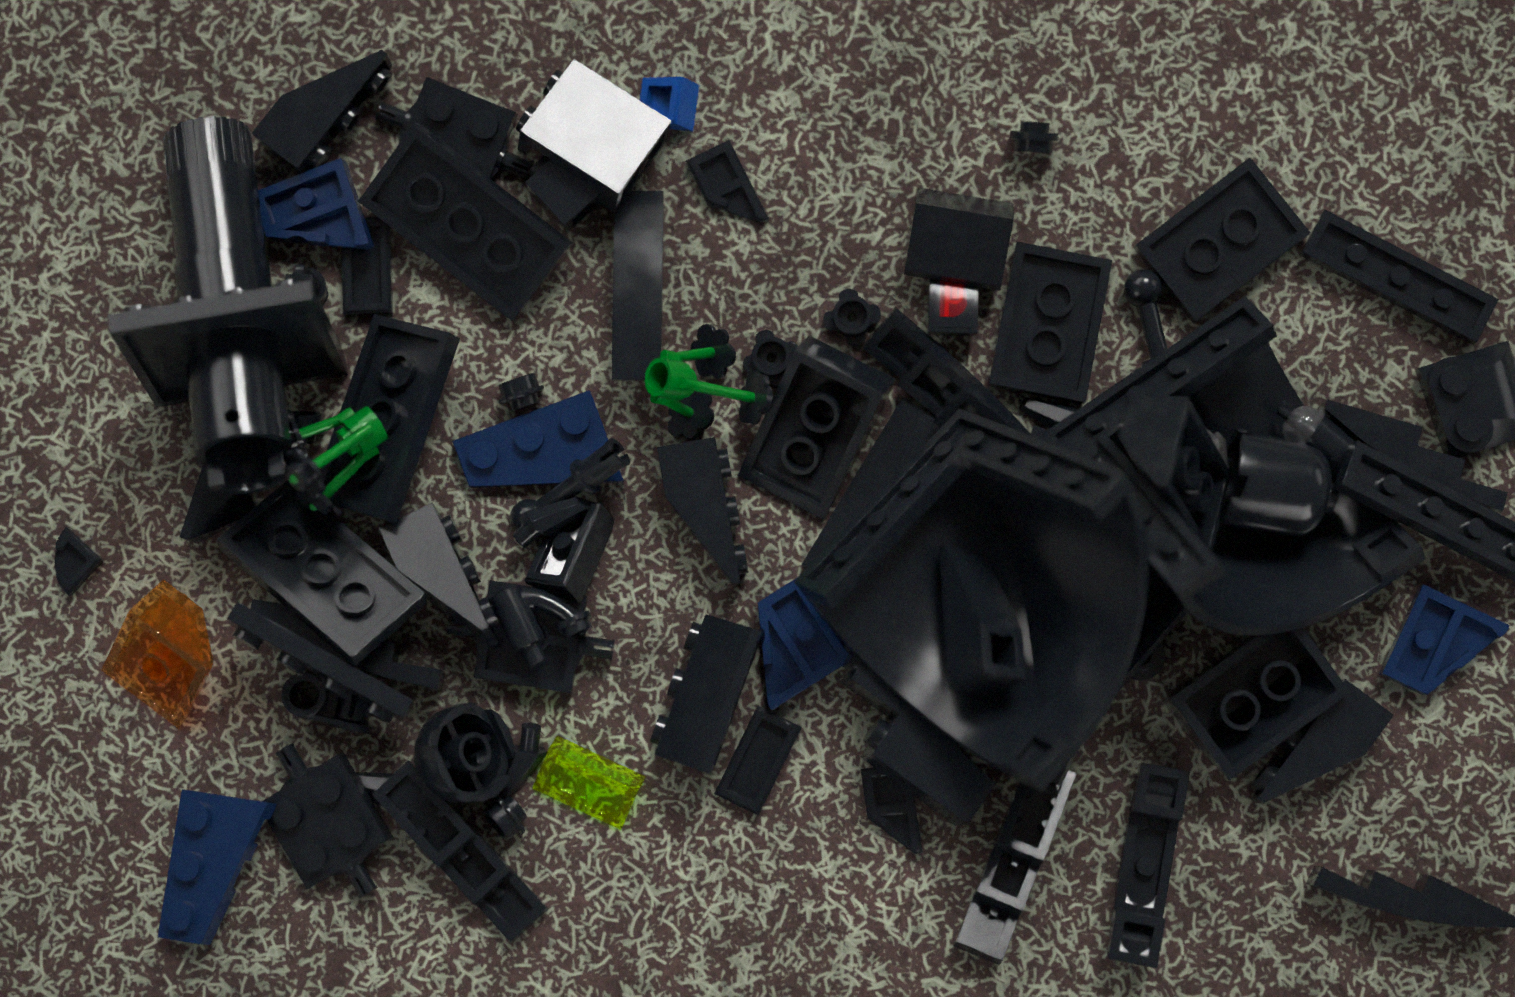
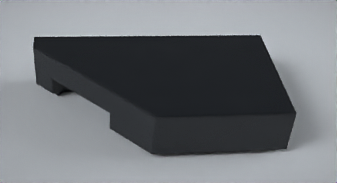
M730 140L686 160V164L707 206L760 224L769 221Z
M874 767L860 769L867 818L914 854L922 853L914 795Z

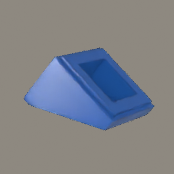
M684 77L643 78L640 101L670 119V129L693 132L699 85Z

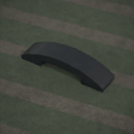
M1141 762L1139 765L1114 895L1107 959L1158 968L1166 920L1163 916L1178 826L1183 818L1190 771Z

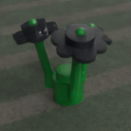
M704 324L699 327L697 340L692 342L691 350L680 352L662 350L660 358L654 359L647 367L645 387L651 395L650 401L669 408L668 413L672 418L668 423V431L674 437L684 436L689 440H694L698 437L700 430L707 429L712 425L715 415L713 409L710 408L712 404L711 395L739 400L741 403L739 419L742 423L757 425L761 420V416L768 412L772 404L773 395L769 387V377L757 370H752L748 374L746 386L742 387V389L697 380L695 371L685 362L695 360V366L700 376H713L716 379H720L726 376V367L732 366L736 361V351L729 343L728 332L725 329L716 330L711 324Z
M367 406L356 413L348 407L334 417L298 429L292 411L288 409L292 449L283 452L284 462L287 465L285 468L286 477L297 491L305 493L304 497L311 503L310 509L312 511L319 510L326 516L333 510L339 517H342L344 513L329 499L366 461L379 454L377 446L388 439L385 428L375 413ZM341 426L342 428L335 432L339 443L314 460L310 459L303 439ZM344 452H347L351 457L357 454L325 487L320 480V469Z

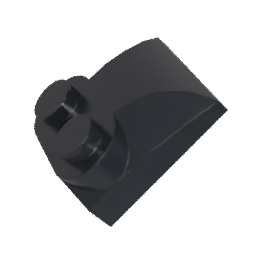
M1509 341L1459 356L1444 358L1439 362L1415 370L1444 454L1461 458L1515 441V359Z

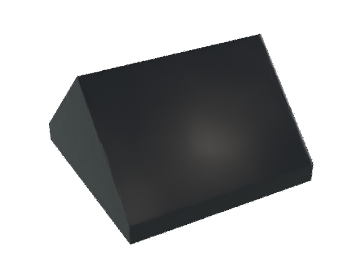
M918 187L904 275L1000 291L1014 220L1013 203Z

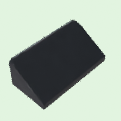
M587 501L591 509L555 532L551 537L544 535L524 580L527 585L544 590L568 601L582 602L613 530L614 518L602 503Z

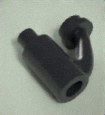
M520 585L501 591L489 600L514 654L523 653L530 669L548 660L540 645L546 638L532 611L533 609H539L559 619L561 622L556 625L558 633H563L566 640L576 638L593 628L589 620L592 616L588 610L579 613L561 599L541 589L521 588Z

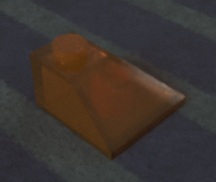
M163 579L129 610L101 669L178 729L187 719L214 665L203 609Z

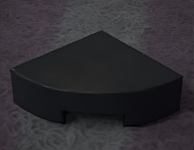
M66 527L60 534L55 546L56 578L63 591L68 596H72L103 563L104 559L69 527Z

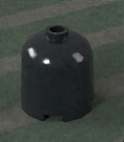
M1236 429L1232 434L1224 456L1233 458L1230 469L1231 477L1219 524L1286 536H1304L1311 533L1319 525L1325 512L1332 513L1334 511L1339 491L1333 489L1335 483H1332V471L1328 459L1319 449L1242 429Z

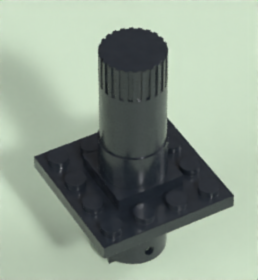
M222 116L188 119L186 122L178 123L177 126H172L170 131H166L165 136H163L177 264L175 278L178 299L173 304L156 307L132 305L120 313L109 314V334L156 407L189 402L195 458L200 464L207 466L209 487L214 491L226 494L256 493L279 485L286 477L283 452L292 449L285 386L348 375L346 358L311 280L285 279L277 282L274 287L272 286L270 263L266 258L251 130H249L247 125L244 126V123L241 121L238 122L236 119H227Z

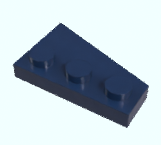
M588 390L453 441L470 488L560 484L572 475L570 463L576 459L582 461L605 444L608 437L592 394ZM619 470L604 482L619 483L624 482Z
M182 789L158 937L199 945H211L236 892L234 883L244 862L251 860L258 846L254 841L264 820H270L277 806L276 803Z

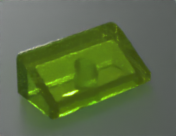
M557 735L546 753L532 789L621 830L646 776Z

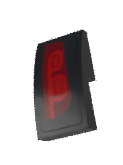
M929 279L927 334L977 336L979 287Z

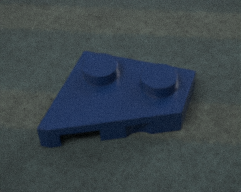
M342 158L258 190L262 225L266 237L271 241L363 250L374 248L361 204L358 202L359 198L348 164Z
M796 579L758 602L767 701L771 710L776 709L842 667L849 655L838 636L820 617L794 583Z
M1424 584L1420 585L1379 675L1421 695H1428L1457 669L1462 668L1475 658L1476 654L1495 639L1503 636L1508 631L1510 625Z

